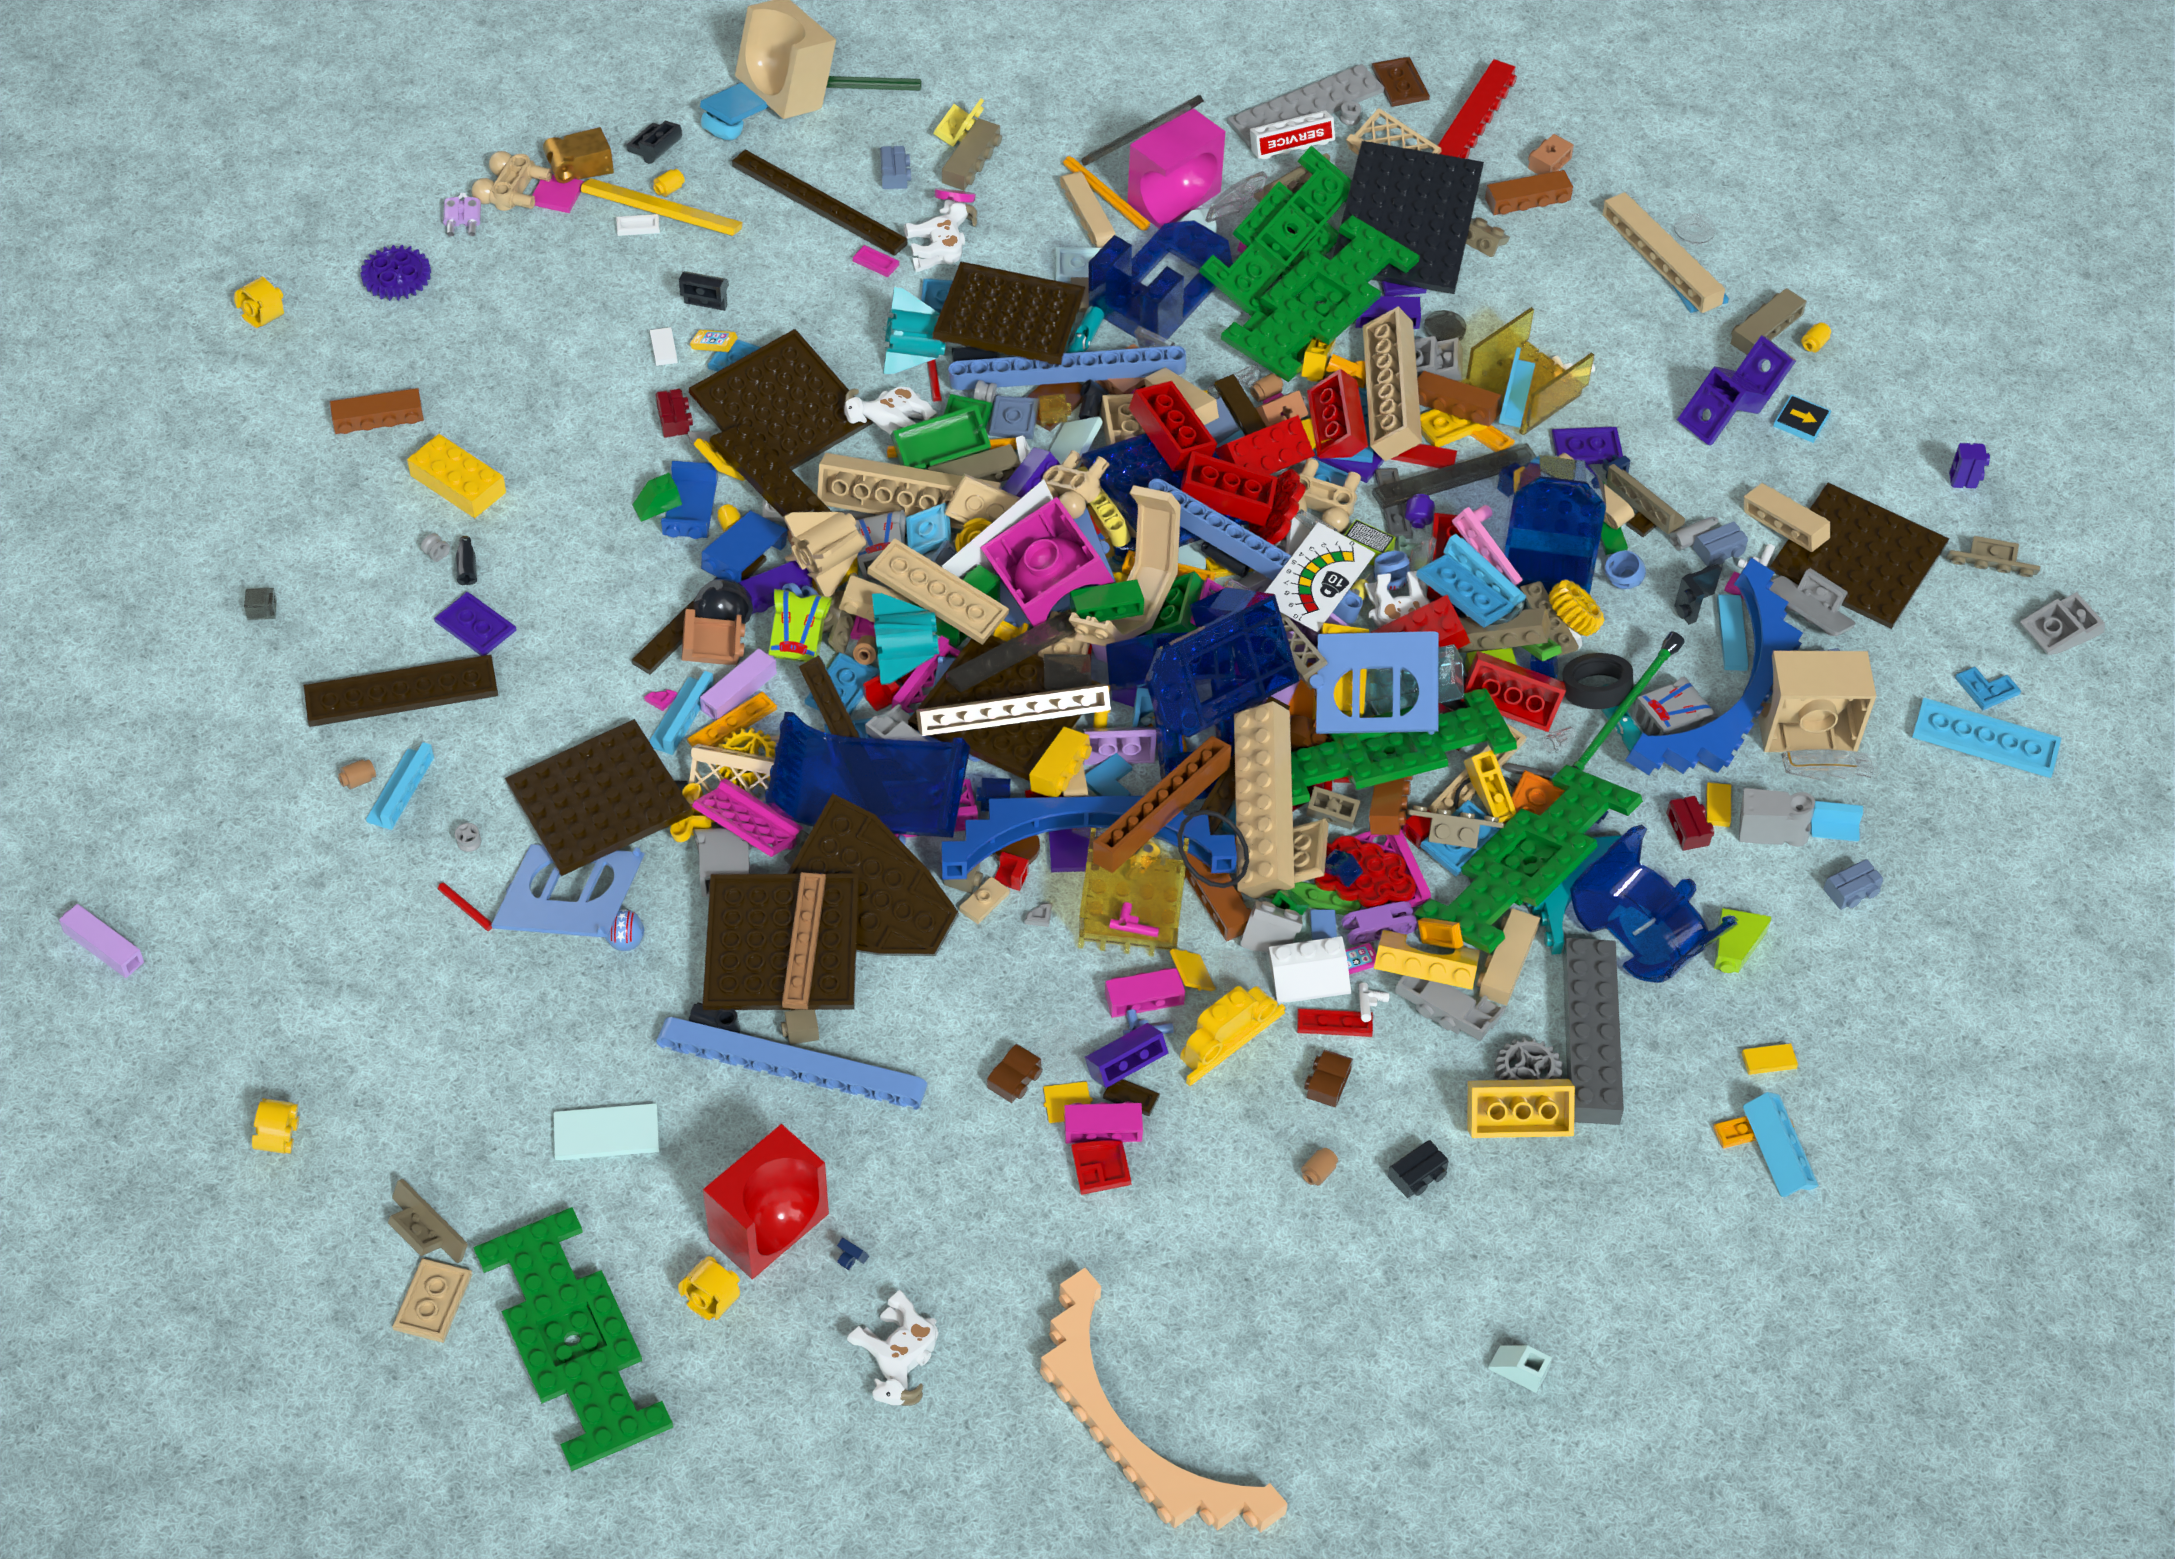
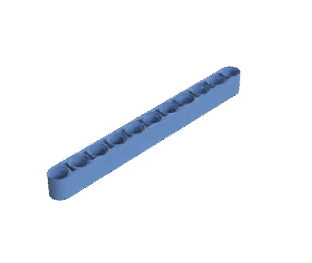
M1181 346L1065 353L1061 365L1049 364L1039 360H1029L1024 357L964 360L951 363L948 371L950 385L956 390L975 389L978 380H983L986 384L996 383L998 388L1084 382L1089 379L1098 381L1113 378L1147 377L1165 367L1179 375L1186 370V351Z
M1161 479L1150 481L1149 489L1172 493L1180 503L1181 527L1274 581L1292 557ZM1348 590L1332 613L1345 623H1354L1359 615L1363 600L1359 595Z
M668 1017L664 1020L656 1041L661 1048L669 1047L672 1048V1051L685 1054L690 1052L696 1054L695 1056L709 1060L715 1058L719 1059V1062L737 1066V1064L743 1065V1068L759 1072L764 1070L768 1071L767 1074L783 1078L789 1076L792 1077L791 1080L808 1084L813 1082L816 1083V1086L828 1089L838 1088L841 1089V1092L853 1095L862 1094L865 1095V1098L878 1101L883 1099L889 1101L890 1104L902 1107L912 1106L915 1110L920 1108L927 1088V1082L917 1076L673 1017Z

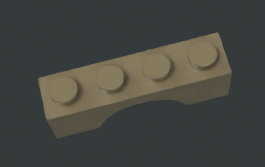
M1546 607L1523 610L1515 619L1507 623L1488 625L1485 628L1470 617L1459 618L1471 643L1457 650L1458 653L1548 643L1551 622Z

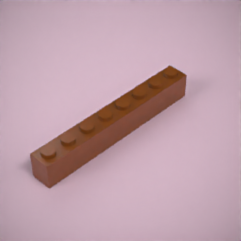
M1214 736L1208 738L1093 841V863L1110 873L1115 872L1230 767L1231 745Z

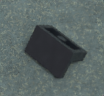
M975 347L952 348L953 362L997 358V352L985 351Z

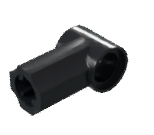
M1091 379L1083 384L1080 391V396L1083 397L1078 416L1080 420L1098 417L1102 406V395H1109L1108 389Z
M697 1002V1004L693 1005L689 1017L690 1022L740 1033L741 1028L735 1009L703 1010V1003Z

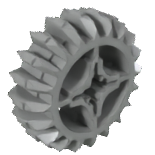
M1523 1037L1521 1042L1514 1038L1511 1044L1506 1043L1503 1050L1500 1049L1494 1063V1075L1498 1080L1541 1079L1539 1076L1542 1070L1547 1069L1548 1075L1543 1079H1562L1563 1066L1562 1062L1559 1061V1053H1553V1046L1546 1048L1544 1041L1540 1044L1536 1043L1535 1037L1531 1042ZM1517 1059L1518 1062L1515 1064V1067L1510 1069L1509 1063Z

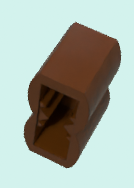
M1015 1044L1002 1062L988 1076L987 1088L1010 1103H1013L1016 1098L1021 1099L1027 1092V1085L1032 1080L1036 1081L1043 1071L1041 1058L1022 1046Z
M1325 1049L1321 1056L1317 1055L1313 1064L1315 1072L1313 1076L1308 1075L1304 1089L1308 1090L1307 1099L1336 1108L1352 1070L1353 1058Z

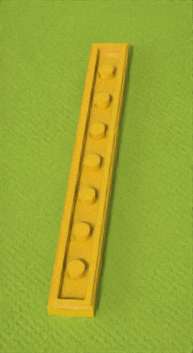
M590 178L581 186L583 193L734 236L742 229L743 222L596 179Z

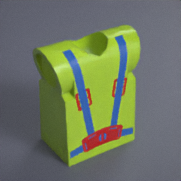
M774 589L776 613L769 656L800 662H807L820 654L824 619L831 606L832 597L811 595L800 598L793 591Z

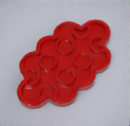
M1293 469L1286 470L1277 479L1272 510L1265 525L1261 526L1249 522V531L1272 545L1280 542L1288 534L1292 525L1291 520L1299 511L1300 506L1298 502L1305 493L1306 487L1300 482V475Z
M1341 836L1336 838L1332 844L1327 843L1324 876L1314 878V883L1321 890L1336 891V894L1342 900H1358L1366 908L1383 906L1388 900L1407 902L1416 893L1415 880L1405 873L1406 863L1402 856L1392 852L1384 853L1381 846L1374 843L1362 844L1353 836Z

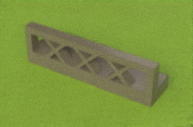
M1327 153L1323 154L1330 161V155ZM1301 165L1254 192L1253 197L1260 202L1279 181L1292 193H1295L1308 181L1312 174Z
M1615 464L1609 466L1607 486L1666 534H1670L1685 524V518L1629 473L1621 470Z
M1275 609L1258 621L1257 625L1268 642L1311 690V676L1326 666L1328 662L1290 618ZM1279 616L1282 618L1281 625L1271 626L1269 624ZM1293 631L1292 639H1282L1284 632ZM1305 645L1304 652H1294L1295 646ZM1308 658H1317L1319 660L1309 668L1306 666Z

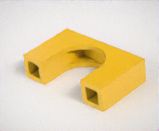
M1383 930L1374 969L1473 989L1480 950L1460 947L1455 949L1453 954L1449 955L1426 953L1407 945L1406 934Z

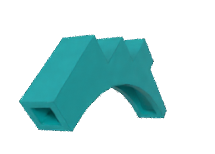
M1635 834L1593 837L1596 839L1598 847L1538 907L1526 903L1527 907H1531L1533 915H1539L1540 925L1545 926L1544 942L1546 947L1550 946L1552 955L1562 953L1564 945L1563 917L1575 895L1587 884L1602 875L1619 869L1637 867L1640 850Z

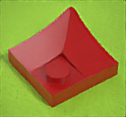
M1092 1141L1071 1144L1081 1195L1132 1185L1123 1141Z

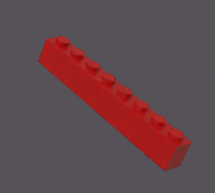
M1493 59L1438 144V147L1441 148L1440 154L1468 159L1470 148H1475L1478 136H1482L1485 131L1486 123H1491L1494 111H1498L1502 99H1506L1509 87L1515 85L1517 79L1515 75L1516 66Z

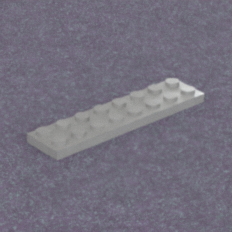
M1360 64L1229 117L1227 124L1248 147H1251V128L1325 110L1332 114L1341 110L1342 104L1347 101L1359 103L1383 93L1384 86L1363 64Z

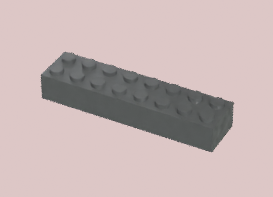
M1566 938L1563 949L1567 1079L1575 1086L1574 1122L1620 1125L1624 1104L1616 941Z

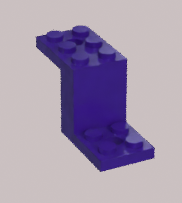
M1761 335L1736 371L1713 367L1677 421L1707 445L1711 446L1737 410L1754 414L1761 412L1796 360L1767 337ZM1769 360L1771 364L1770 369L1764 372L1762 364L1764 361ZM1709 409L1711 417L1705 421L1703 419V412Z

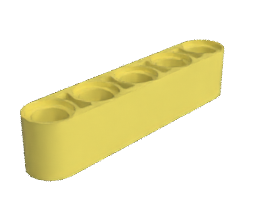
M1080 467L1076 470L1085 472L1088 471L1090 467ZM1100 483L1099 495L1092 502L1086 503L1088 507L1092 506L1110 536L1112 545L1116 547L1124 546L1131 539L1126 522Z

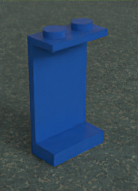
M672 461V479L678 488L682 505L667 511L666 517L661 519L662 534L673 538L678 536L691 537L693 539L708 538L718 471L711 463Z
M750 510L702 551L701 569L720 579H732L736 582H741L742 571L771 546L780 551L786 546L787 529Z

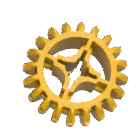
M1562 580L1553 587V590L1548 595L1552 609L1556 611L1557 616L1568 627H1571L1574 632L1588 637L1596 633L1605 621L1604 615L1596 601L1592 599L1585 589H1582L1573 581Z
M752 727L748 733L743 728H741L740 734L732 731L733 737L731 739L724 737L726 744H719L718 748L755 755L759 754L758 750L761 747L766 751V757L777 759L780 756L777 745L772 741L771 736L768 734L764 736V732L761 729L755 733ZM724 766L718 770L721 776L724 777L723 779L730 780L736 776L730 767ZM748 770L741 775L749 786L759 780L754 772ZM768 776L764 780L771 782V776ZM738 778L732 781V783L737 786L740 785V788L745 790Z

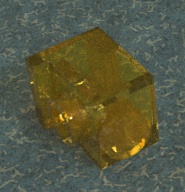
M1065 394L1039 396L1041 427H1045L1047 423L1067 422V416H1071V404L1066 403Z

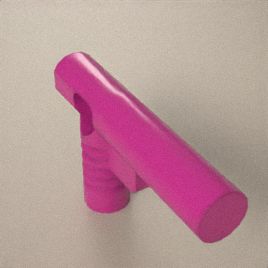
M1123 903L1119 920H1110L1109 928L1158 938L1159 928L1138 924L1139 917L1130 915L1131 903Z

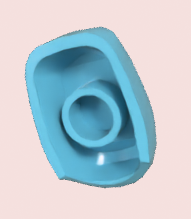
M709 112L702 114V128L707 129L714 136L730 141L741 135L744 125L742 120L729 125Z

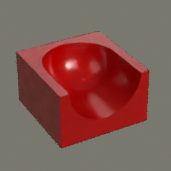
M783 1124L775 1128L703 1189L709 1241L752 1280L829 1214L825 1162Z

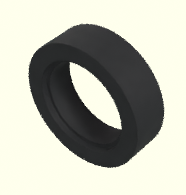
M1591 653L1576 657L1565 665L1562 672L1566 688L1565 698L1570 703L1586 709H1607L1618 706L1634 687L1631 664L1626 659L1614 654ZM1595 675H1605L1618 679L1613 684L1600 687L1586 686L1578 683L1583 678Z

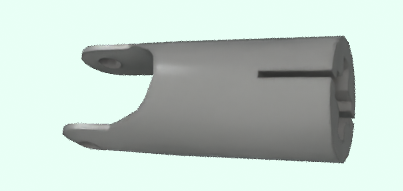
M1709 517L1671 532L1670 543L1677 551L1694 545L1696 536L1714 530H1709V528L1718 523V518Z

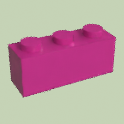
M1164 968L1156 972L1138 973L1134 976L1123 978L1115 977L1105 981V996L1111 1018L1127 1015L1126 1012L1131 1009L1136 1010V1013L1184 1005L1185 989L1177 968Z
M1100 1102L1097 1104L1083 1105L1081 1103L1065 1105V1144L1092 1141L1142 1142L1143 1121L1141 1103L1124 1102L1122 1104H1108Z

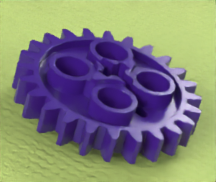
M392 245L389 250L384 246L383 252L376 250V255L369 254L370 260H364L365 265L361 266L362 272L360 274L363 286L366 287L367 292L372 291L373 296L379 294L380 299L388 296L389 301L393 297L400 301L401 296L409 299L408 294L410 293L416 296V290L423 291V285L428 286V280L431 279L429 259L425 258L424 253L420 254L419 249L412 251V246L404 249V246L401 245L399 249H396L395 245Z

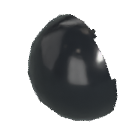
M715 579L707 583L699 591L694 601V610L698 618L735 621L737 615H742L741 623L746 624L753 613L752 597L746 588L735 580Z

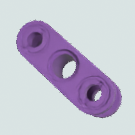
M1405 901L1354 911L1345 915L1341 920L1343 928L1354 929L1347 936L1348 942L1351 945L1380 940L1383 930L1409 934L1418 928L1417 919L1415 916H1412V906L1409 902Z

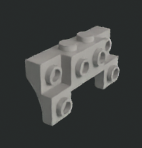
M900 704L885 714L874 716L865 724L866 733L883 745V752L889 759L897 761L907 773H912L917 778L922 776L934 786H937L948 775L954 776L968 763V757L960 755L951 745L937 753V747L908 725V720L911 716L901 709Z
M1403 975L1396 985L1395 993L1416 1004L1415 1010L1423 1017L1434 1020L1444 1029L1451 1030L1456 1034H1459L1462 1030L1479 1041L1484 1038L1490 1028H1494L1506 1010L1505 1006L1500 1008L1488 1001V997L1485 995L1475 1006V999L1448 984Z

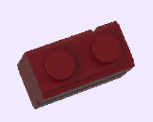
M681 389L657 392L655 394L664 438L688 434L690 432L689 426L693 425L692 414L686 411L689 410L688 397H683Z
M1695 796L1671 800L1666 814L1682 851L1709 846L1714 836V827L1705 818L1706 810L1704 805L1699 804Z

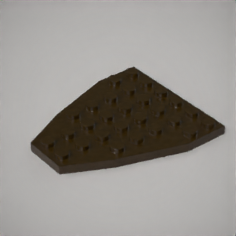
M835 794L831 795L787 873L859 874L857 952L879 956H936L959 915L958 910L930 871L875 814Z

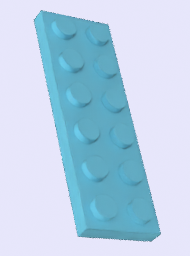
M1927 698L1922 700L1912 738L2048 778L2052 777L2062 739L2058 736Z

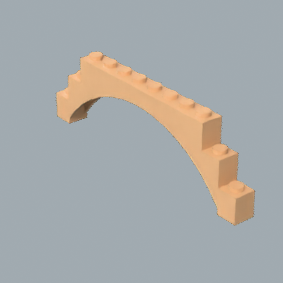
M1083 1268L1061 1283L1059 1301L1066 1310L1050 1321L1049 1335L1057 1347L1041 1357L1040 1373L1047 1383L1052 1382L1056 1386L1059 1398L1064 1403L1068 1401L1071 1404L1073 1413L1078 1421L1081 1423L1086 1422L1090 1427L1089 1432L1093 1439L1098 1443L1101 1441L1106 1446V1453L1114 1463L1118 1461L1124 1468L1123 1473L1128 1481L1131 1483L1135 1481L1141 1488L1140 1494L1147 1503L1152 1502L1156 1506L1159 1518L1165 1524L1169 1522L1173 1528H1176L1200 1511L1202 1520L1208 1526L1212 1524L1218 1531L1243 1512V1518L1251 1528L1255 1526L1261 1533L1286 1514L1288 1503L1271 1483L1265 1487L1239 1486L1198 1476L1177 1467L1156 1454L1124 1425L1111 1407L1100 1386L1090 1349V1320L1095 1301L1101 1298V1285L1086 1268Z

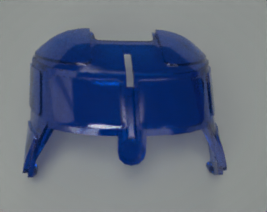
M1641 824L1631 827L1608 848L1606 853L1592 862L1576 879L1570 888L1575 915L1588 932L1607 929L1633 954V958L1622 965L1628 973L1642 981L1662 983L1679 973L1706 946L1712 944L1736 927L1738 919L1734 915L1725 916L1722 918V923L1716 929L1709 931L1700 913L1689 902L1696 892V884L1692 879H1682L1674 887L1657 872L1640 863L1642 842L1648 830ZM1652 919H1656V921L1651 926H1649L1636 936L1633 934V932H1635L1636 930L1650 922Z

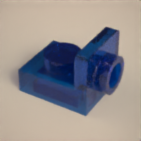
M1334 849L1326 858L1324 873L1337 876L1344 886L1349 887L1363 873V870L1353 854Z

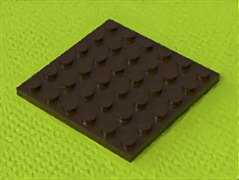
M960 261L934 328L932 339L1061 365L1085 294V286Z
M796 329L791 330L689 387V394L722 432L746 423L791 470L873 424V421L865 417L867 419L866 423L861 421L850 423L844 412V402L846 401V394L850 390Z
M1828 482L1810 507V510L1830 521V538L1813 552L1788 539L1769 569L1774 571V574L1784 576L1799 585L1806 570L1811 568L1848 592L1841 606L1892 629L1943 552L1950 538Z
M990 635L983 645L973 638L970 639L916 710L1092 686L1101 683ZM915 711L909 718L908 725L914 730L919 731L917 713ZM1082 714L928 736L1030 782V772L1062 728L1072 729Z
M635 719L505 778L510 791L560 876L566 875L694 815L691 806Z
M801 874L710 875L703 1010H807L783 1008L782 1006ZM826 874L808 1010H855L859 874Z

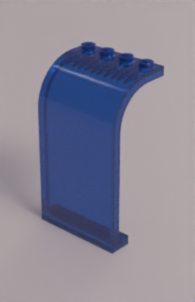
M785 712L784 718L780 722L779 741L775 745L776 756L774 765L770 769V784L765 792L766 803L783 817L814 827L831 795L835 794L875 814L893 834L953 838L970 746L963 738H953V743L837 736L810 727L794 712Z

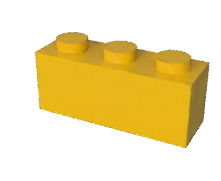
M1063 727L1030 772L1031 791L1048 797H1058L1062 791H1065L1073 775L1078 774L1081 764L1091 755L1092 747L1090 746L1089 735Z

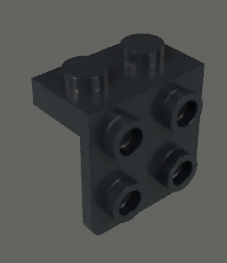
M1719 564L1707 566L1703 570L1693 574L1689 573L1682 577L1674 607L1677 609L1678 616L1681 619H1685L1688 625L1697 622L1703 598L1715 594L1722 570Z

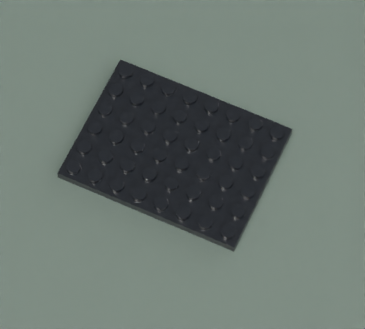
M1367 141L1361 142L1341 225L1353 215L1420 256L1419 262L1407 273L1389 263L1372 280L1455 294L1484 162ZM1339 233L1333 257L1352 240Z

